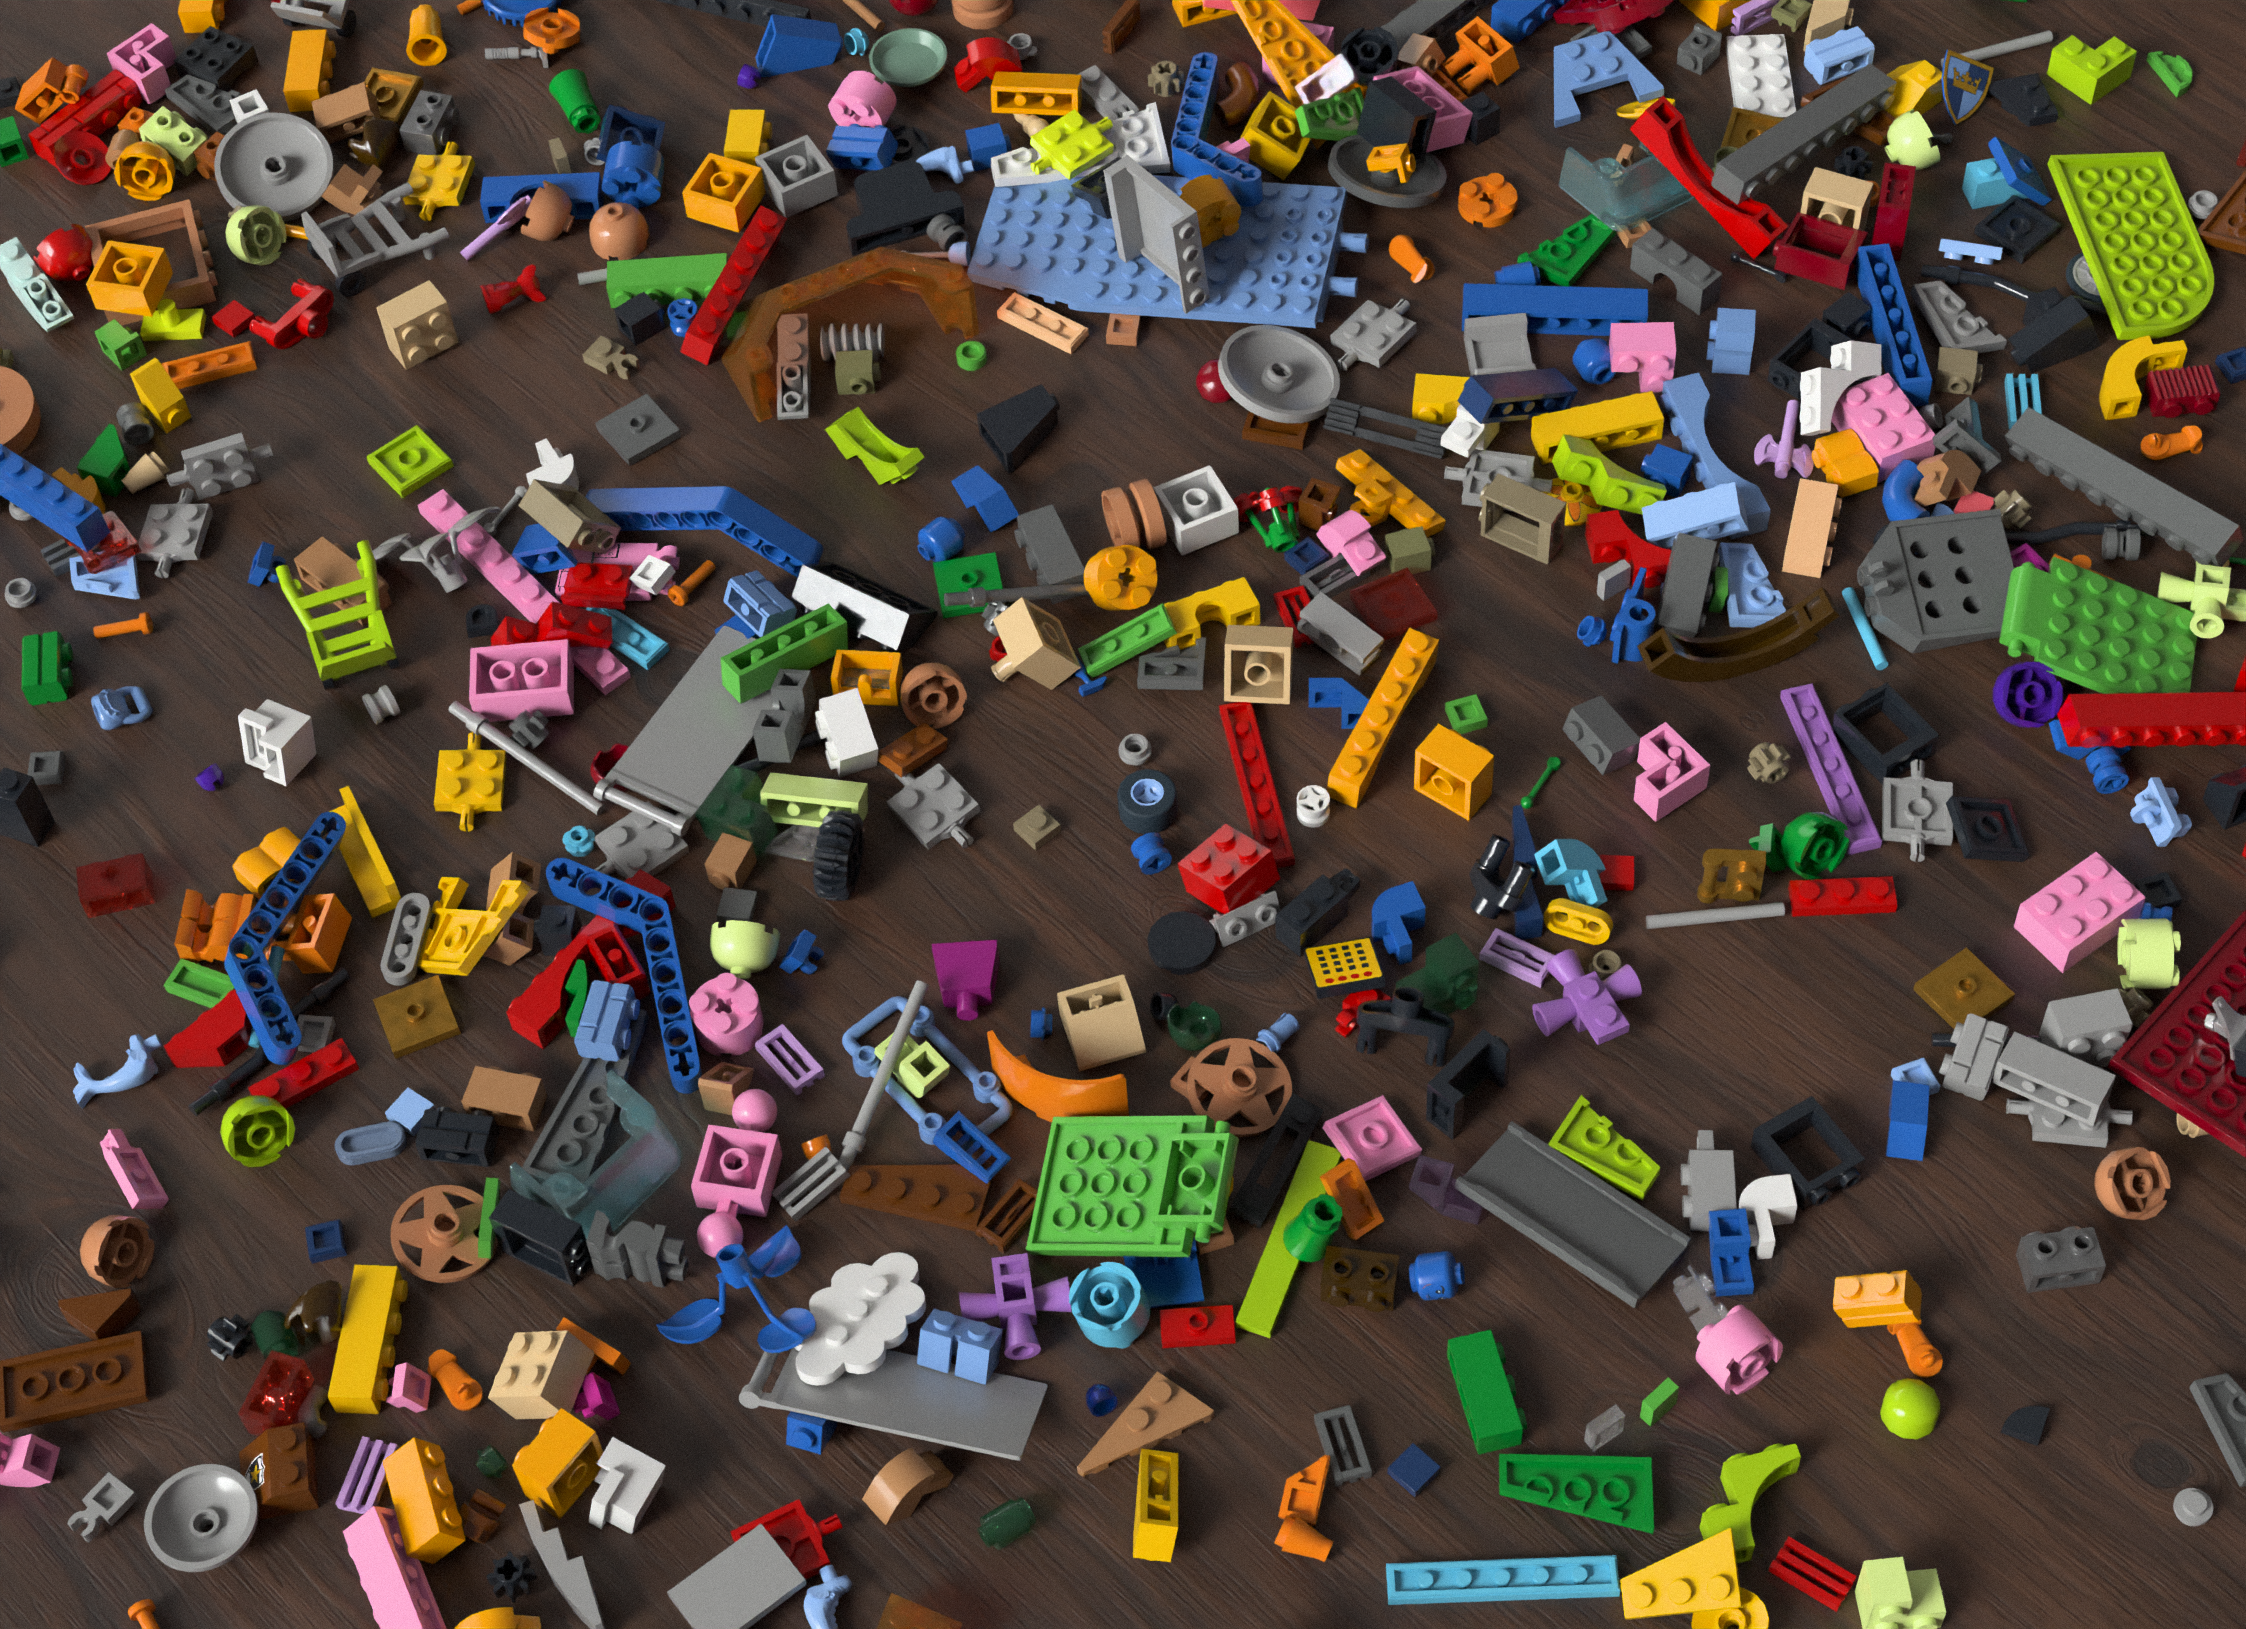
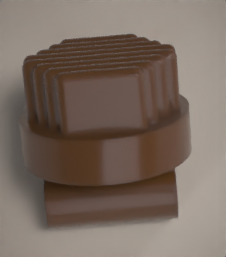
M477 1488L470 1501H464L458 1511L462 1518L464 1536L475 1542L485 1544L491 1533H495L501 1522L498 1518L503 1512L506 1503Z

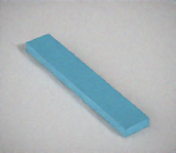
M1616 1555L1386 1563L1388 1605L1619 1597L1620 1595Z

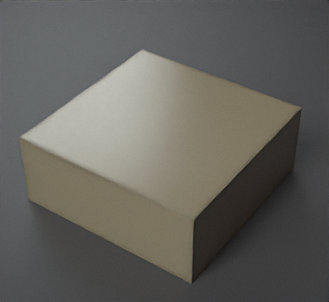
M560 138L548 140L552 159L558 174L571 173L568 157Z

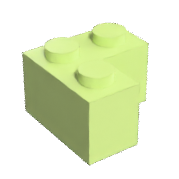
M1903 1557L1866 1560L1863 1562L1854 1591L1862 1629H1937L1942 1626L1946 1615V1608L1936 1568L1906 1571Z

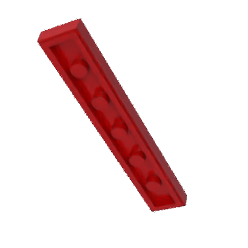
M1234 702L1219 705V713L1253 839L1272 850L1277 868L1295 865L1293 849L1253 704L1251 702Z

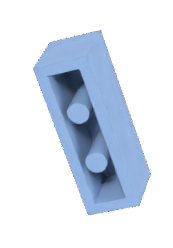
M1735 482L1719 484L1711 489L1690 492L1682 497L1668 501H1657L1653 505L1642 507L1648 543L1665 549H1672L1673 541L1678 532L1714 540L1749 530L1744 498Z

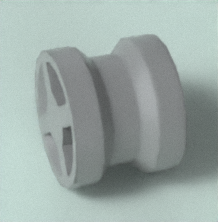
M387 685L379 687L378 692L372 695L367 693L362 696L365 707L376 725L382 723L384 718L389 715L396 716L400 714L397 702Z

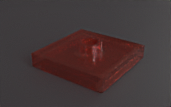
M1408 568L1350 590L1351 600L1368 626L1384 638L1383 642L1407 632L1409 628L1415 629L1437 620L1438 612Z

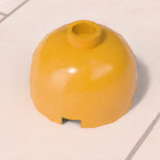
M138 141L127 146L117 159L114 175L120 188L123 185L129 191L128 195L143 201H155L160 199L163 194L171 191L176 168L171 155L165 148L150 141Z

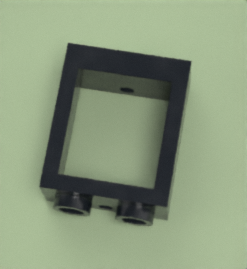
M1814 318L1770 360L1767 381L1801 402V374L1791 367L1810 349L1830 360L1831 346L1853 339Z
M1887 682L1876 689L1871 688L1867 690L1861 698L1853 703L1842 705L1834 714L1832 728L1837 739L1882 785L1884 777L1897 778L1911 769V761L1918 760V765L1920 760L1925 761L1935 755L1939 734ZM1881 711L1909 738L1884 755L1855 728Z
M1813 1096L1763 1123L1753 1131L1751 1148L1774 1176L1791 1175L1796 1202L1802 1211L1813 1204L1815 1206L1824 1204L1832 1196V1193L1842 1187L1844 1189L1853 1187L1862 1177L1864 1157ZM1813 1126L1842 1163L1808 1182L1779 1146Z
M510 1189L489 1216L502 1252L574 1287L580 1277H584L589 1272L592 1260L586 1243L587 1239L580 1223Z

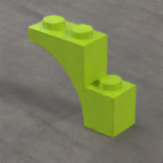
M859 407L847 412L825 429L846 460L857 455L879 485L887 481L894 484L902 478H908L919 469L916 464L925 458L918 447L907 448L885 436L870 422Z
M1563 434L1552 459L1559 479L1589 486L1596 503L1599 505L1643 515L1642 507L1653 505L1657 501H1663L1667 492L1664 484L1637 476L1613 463L1590 440Z
M1796 1443L1787 1446L1774 1444L1765 1448L1763 1452L1752 1455L1739 1453L1723 1462L1720 1479L1730 1505L1720 1503L1709 1507L1706 1512L1702 1513L1699 1529L1705 1540L1732 1528L1737 1564L1752 1559L1755 1543L1751 1531L1750 1516L1758 1498L1772 1484L1798 1471L1801 1455Z

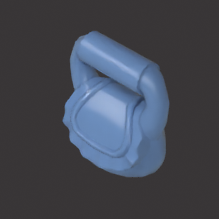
M125 686L116 690L103 689L91 699L96 719L104 730L116 729L124 724L142 722L149 718L153 712L143 688L137 686ZM125 696H132L140 712L139 714H131V710L128 709Z

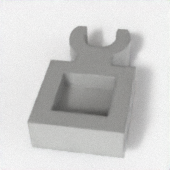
M108 1472L82 1499L88 1508L85 1511L73 1514L67 1524L75 1532L82 1524L88 1523V1527L81 1535L85 1541L90 1542L98 1535L100 1524L103 1521L113 1526L138 1500V1497L134 1491Z

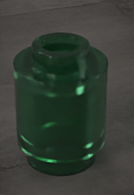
M268 1310L260 1313L251 1325V1332L264 1359L270 1361L273 1366H282L291 1362L298 1355V1340L291 1327L290 1329H285V1314L281 1311Z
M1019 1497L1015 1501L1013 1499L1007 1500L980 1517L981 1526L977 1530L988 1548L994 1546L1000 1551L1030 1532V1527L1036 1524V1519L1027 1502L1022 1497Z

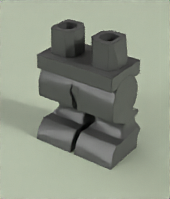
M596 1210L586 1240L595 1274L603 1276L607 1281L613 1278L627 1280L633 1274L637 1280L642 1282L652 1281L653 1286L664 1288L667 1278L679 1281L685 1280L690 1261L689 1257L684 1256L686 1247L684 1240L669 1237L666 1226L656 1224L653 1230L646 1223L631 1221L614 1237L610 1220L604 1213Z

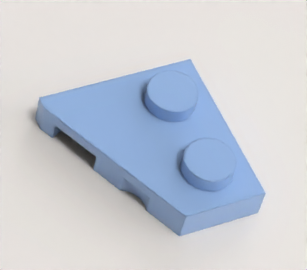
M132 545L69 558L71 581L75 590L129 599H140L136 556Z

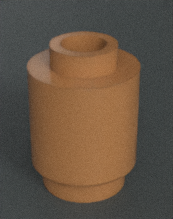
M123 129L112 137L105 157L107 164L115 170L117 159L127 146L140 141L135 132Z

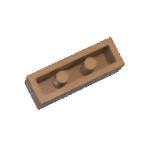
M323 536L294 558L301 579L318 592L362 579L357 568V561L359 559L355 558L353 560L338 543L332 544ZM377 574L380 610L383 611L391 604L387 591L389 585L383 577ZM366 593L333 602V604L341 610L367 603ZM368 617L357 622L365 626L368 623Z

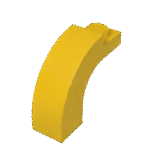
M2144 336L2127 342L2113 353L2106 365L2099 393L2100 406L2106 421L2137 416L2142 394L2136 381L2147 376L2151 370L2155 372L2158 369L2161 371L2163 369H2175L2176 367L2182 368L2187 353L2184 340L2153 344L2150 336Z

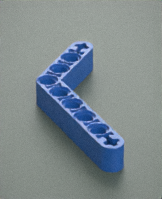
M1209 52L1196 54L1191 61L1171 140L1173 169L1190 180L1202 175H1211L1213 179H1218L1219 176L1224 180L1239 205L1244 207L1259 205L1263 201L1261 170L1206 142L1219 88L1218 59L1215 54Z
M726 486L591 489L585 496L621 527L620 531L719 529L797 578L802 564L818 563L824 551L823 546L814 538L737 490Z
M324 812L317 817L232 938L224 960L225 969L267 1058L278 1065H286L294 1060L302 1035L265 954L303 901L304 895L308 894L340 847L346 829V822L341 815L335 812ZM327 833H329L326 837V840L321 838L322 836H325ZM306 855L315 856L317 859L308 858ZM289 879H295L299 881L300 884L292 883L289 881ZM271 904H279L283 908H275ZM253 929H262L266 933L260 934L254 931ZM235 954H244L249 958L241 959ZM249 983H258L262 986V988H255L251 986ZM263 1012H272L276 1017H268Z
M557 858L551 861L546 869V877L550 891L555 897L642 933L673 1087L680 1093L690 1094L699 1089L698 1081L702 1076L667 902L661 897L570 859ZM592 888L601 889V891L595 895L586 894L587 891ZM622 901L632 902L626 908L617 907ZM655 913L663 915L659 920L651 921L647 919L650 915ZM659 944H666L669 946L666 950L662 952H657L653 950L654 947H656ZM665 975L675 976V978L668 983H663L659 981L660 978ZM671 1006L681 1007V1010L675 1014L665 1012ZM678 1037L688 1039L687 1042L680 1046L671 1044ZM687 1061L689 1075L682 1076L680 1062Z

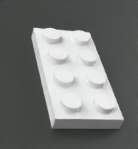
M1784 34L1726 36L1725 47L1734 107L1782 119L1795 113L1796 107Z

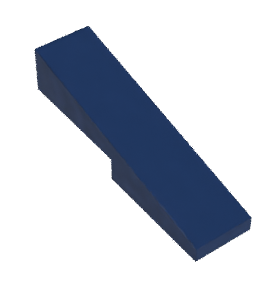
M1516 805L1513 806L1512 812L1513 866L1515 860L1530 865L1535 870L1522 895L1524 900L1518 912H1514L1515 937L1526 940L1542 936L1543 915L1531 880L1536 879L1538 875V864L1534 855L1537 852L1522 806Z

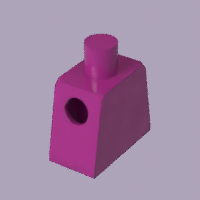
M997 940L932 944L934 964L944 1007H957V1017L961 1020L970 1021L978 1017V1006H987L993 1003L1000 964Z

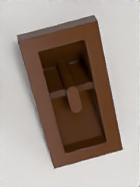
M131 1288L58 1300V1307L67 1322L93 1341L117 1336L140 1312V1303Z

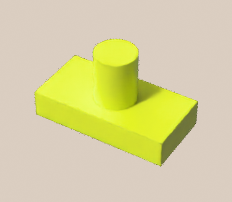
M164 299L159 302L158 310H155L152 317L143 316L140 331L143 341L203 338L206 322L204 309L177 310L173 300Z

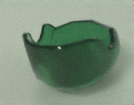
M1193 1001L1186 1008H1181L1176 1003L1167 1013L1170 1036L1179 1047L1185 1050L1197 1051L1205 1049L1215 1043L1222 1033L1220 1015L1212 1007L1200 1005L1197 1001Z

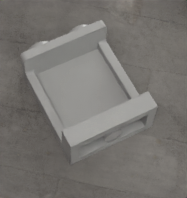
M1526 313L1465 319L1464 343L1471 376L1537 370L1536 364L1532 363L1527 338L1528 321Z

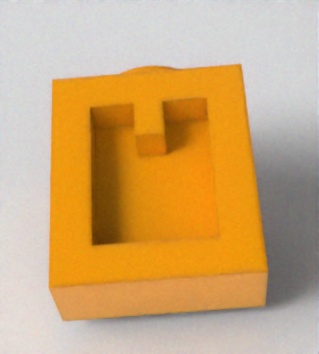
M1408 143L1373 147L1366 160L1369 171L1379 170L1382 173H1386L1397 168L1401 183H1407L1416 168L1415 157L1413 154H1410Z

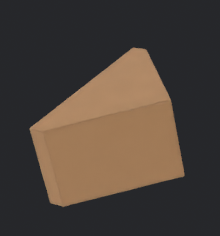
M720 1062L699 1078L698 1087L705 1110L732 1115L734 1101L741 1093L748 1090L754 1068Z

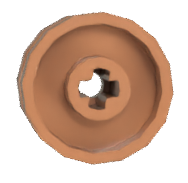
M951 0L955 19L962 25L972 29L985 30L997 27L1010 18L1014 9V0Z
M1144 478L1129 483L1127 494L1118 486L1102 491L1104 516L1114 546L1132 545L1140 548L1142 542L1147 549L1151 550L1166 544V530L1156 494L1148 479Z

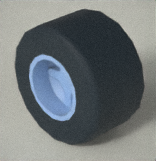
M1152 769L1137 770L1126 776L1120 783L1117 793L1120 819L1127 828L1141 834L1159 833L1169 828L1175 821L1178 812V796L1176 785L1168 775Z

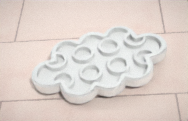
M900 1252L889 1253L880 1257L872 1266L861 1263L843 1266L834 1273L831 1279V1287L819 1290L812 1295L809 1300V1309L816 1320V1332L809 1339H804L801 1344L794 1347L799 1351L796 1356V1369L802 1381L810 1385L819 1386L834 1382L844 1371L854 1374L872 1372L883 1364L887 1349L899 1346L905 1341L908 1335L907 1324L918 1320L926 1310L925 1294L922 1288L917 1285L919 1281L918 1263L912 1256Z

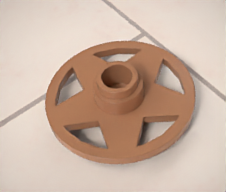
M1229 1038L1209 1045L1194 1059L1187 1077V1095L1191 1107L1197 1116L1207 1115L1215 1121L1213 1130H1215L1217 1121L1226 1122L1240 1113L1255 1126L1243 1128L1230 1126L1229 1133L1237 1137H1252L1265 1133L1275 1126L1292 1095V1083L1287 1067L1275 1052H1271L1268 1047L1253 1040ZM1230 1048L1225 1066L1202 1063L1213 1053ZM1250 1050L1266 1057L1276 1068H1255ZM1195 1082L1214 1094L1207 1112L1203 1109L1197 1098ZM1284 1087L1282 1104L1273 1116L1266 1096Z
M456 1185L433 1186L410 1196L397 1210L391 1225V1245L400 1264L413 1275L437 1283L461 1281L481 1271L491 1261L489 1258H478V1238L474 1234L480 1228L484 1198L470 1189ZM445 1195L460 1196L474 1202V1204L454 1209ZM424 1200V1218L401 1223L408 1211ZM495 1236L493 1256H494V1254H495V1252H496V1250H497L498 1244H499V1243H498V1240H497V1238H496V1236ZM400 1243L422 1249L420 1267L405 1255ZM452 1258L473 1264L460 1271L441 1273Z

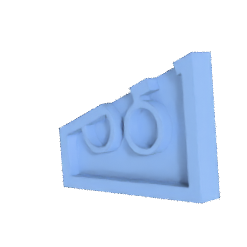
M1721 542L1718 548L1720 567L1728 568L1726 605L1730 627L1753 628L1786 612L1782 604L1784 599L1779 590H1774L1767 578L1769 572L1754 546L1744 543Z

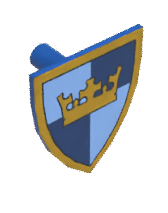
M1946 50L1941 78L1942 92L1946 109L1954 125L1970 117L1979 108L1987 94L1994 68L1951 50Z

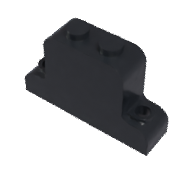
M916 161L899 162L893 166L868 171L855 179L856 203L861 215L850 219L846 228L848 246L852 256L927 235L929 223L940 214L946 213L950 215L956 225L965 224L964 205L959 194L954 191L933 192L920 163Z

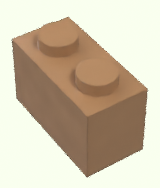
M365 82L352 85L347 89L312 101L316 128L322 133L329 144L364 132L363 122L369 121L364 119L365 117L374 116L380 118L377 98Z
M475 1066L461 1102L466 1114H471L475 1110L484 1111L495 1117L497 1125L534 1132L547 1099V1093L542 1079L531 1073L516 1074L506 1072L494 1066L488 1068Z

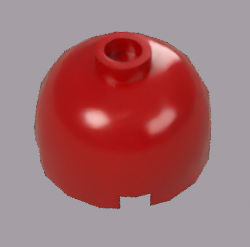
M70 224L73 229L66 232L62 227L55 230L36 248L40 254L38 257L34 255L33 259L43 272L54 280L62 282L79 281L90 273L93 265L91 256L93 241L83 226L79 224Z

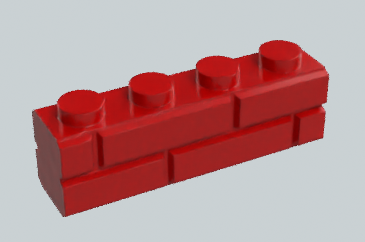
M114 69L81 94L77 103H69L41 124V126L29 133L28 136L34 151L38 156L55 166L53 149L57 140L62 135L71 131H85L98 137L108 128L115 126L132 107L138 108L143 102L139 88L135 81Z

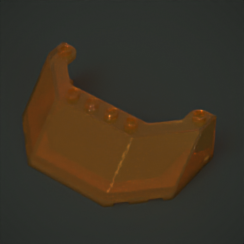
M879 247L766 291L752 298L722 356V362L757 422L759 423L771 418L772 414L769 403L772 400L774 404L777 403V390L766 373L773 364L772 353L766 344L781 315L863 282L881 286L886 282L899 285L900 290L920 294L945 335L950 334L952 328H959L963 331L965 339L979 334L974 284L961 264Z

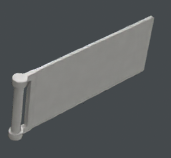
M723 626L604 779L597 783L593 796L602 801L610 800L672 828V832L679 836H684L689 829L690 823L754 738L752 730L761 710H773L771 689L740 704L722 685L721 657L756 639L753 637L747 639L743 633L728 626ZM615 784L621 785L683 814L675 816L613 787Z
M792 1348L771 1393H766L762 1390L780 1353L764 1351L749 1384L742 1388L739 1401L744 1407L754 1409L758 1406L783 1409L1019 1461L1023 1457L1045 1398L1047 1384L993 1372L987 1384L984 1385L955 1376L956 1364L951 1363L950 1371L947 1374L918 1365V1356L886 1350V1358L883 1364L876 1370L866 1374H854L844 1371L834 1382L815 1386L807 1384L800 1379L796 1369V1356L799 1351Z

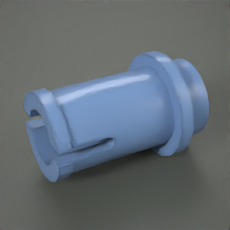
M1285 1012L1267 1030L1262 1029L1258 1033L1256 1042L1268 1047L1271 1052L1278 1053L1281 1050V1044L1300 1029L1299 1023L1294 1016Z

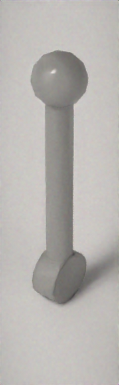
M518 486L515 490V495L503 508L502 512L498 514L492 523L484 525L483 528L491 536L496 534L497 525L516 502L524 497L527 492L524 486Z

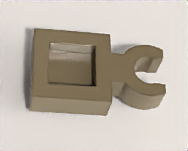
M600 336L583 354L584 363L607 375L614 369L622 379L628 380L630 378L629 370L626 367L640 368L636 356L626 354L625 347L603 336Z

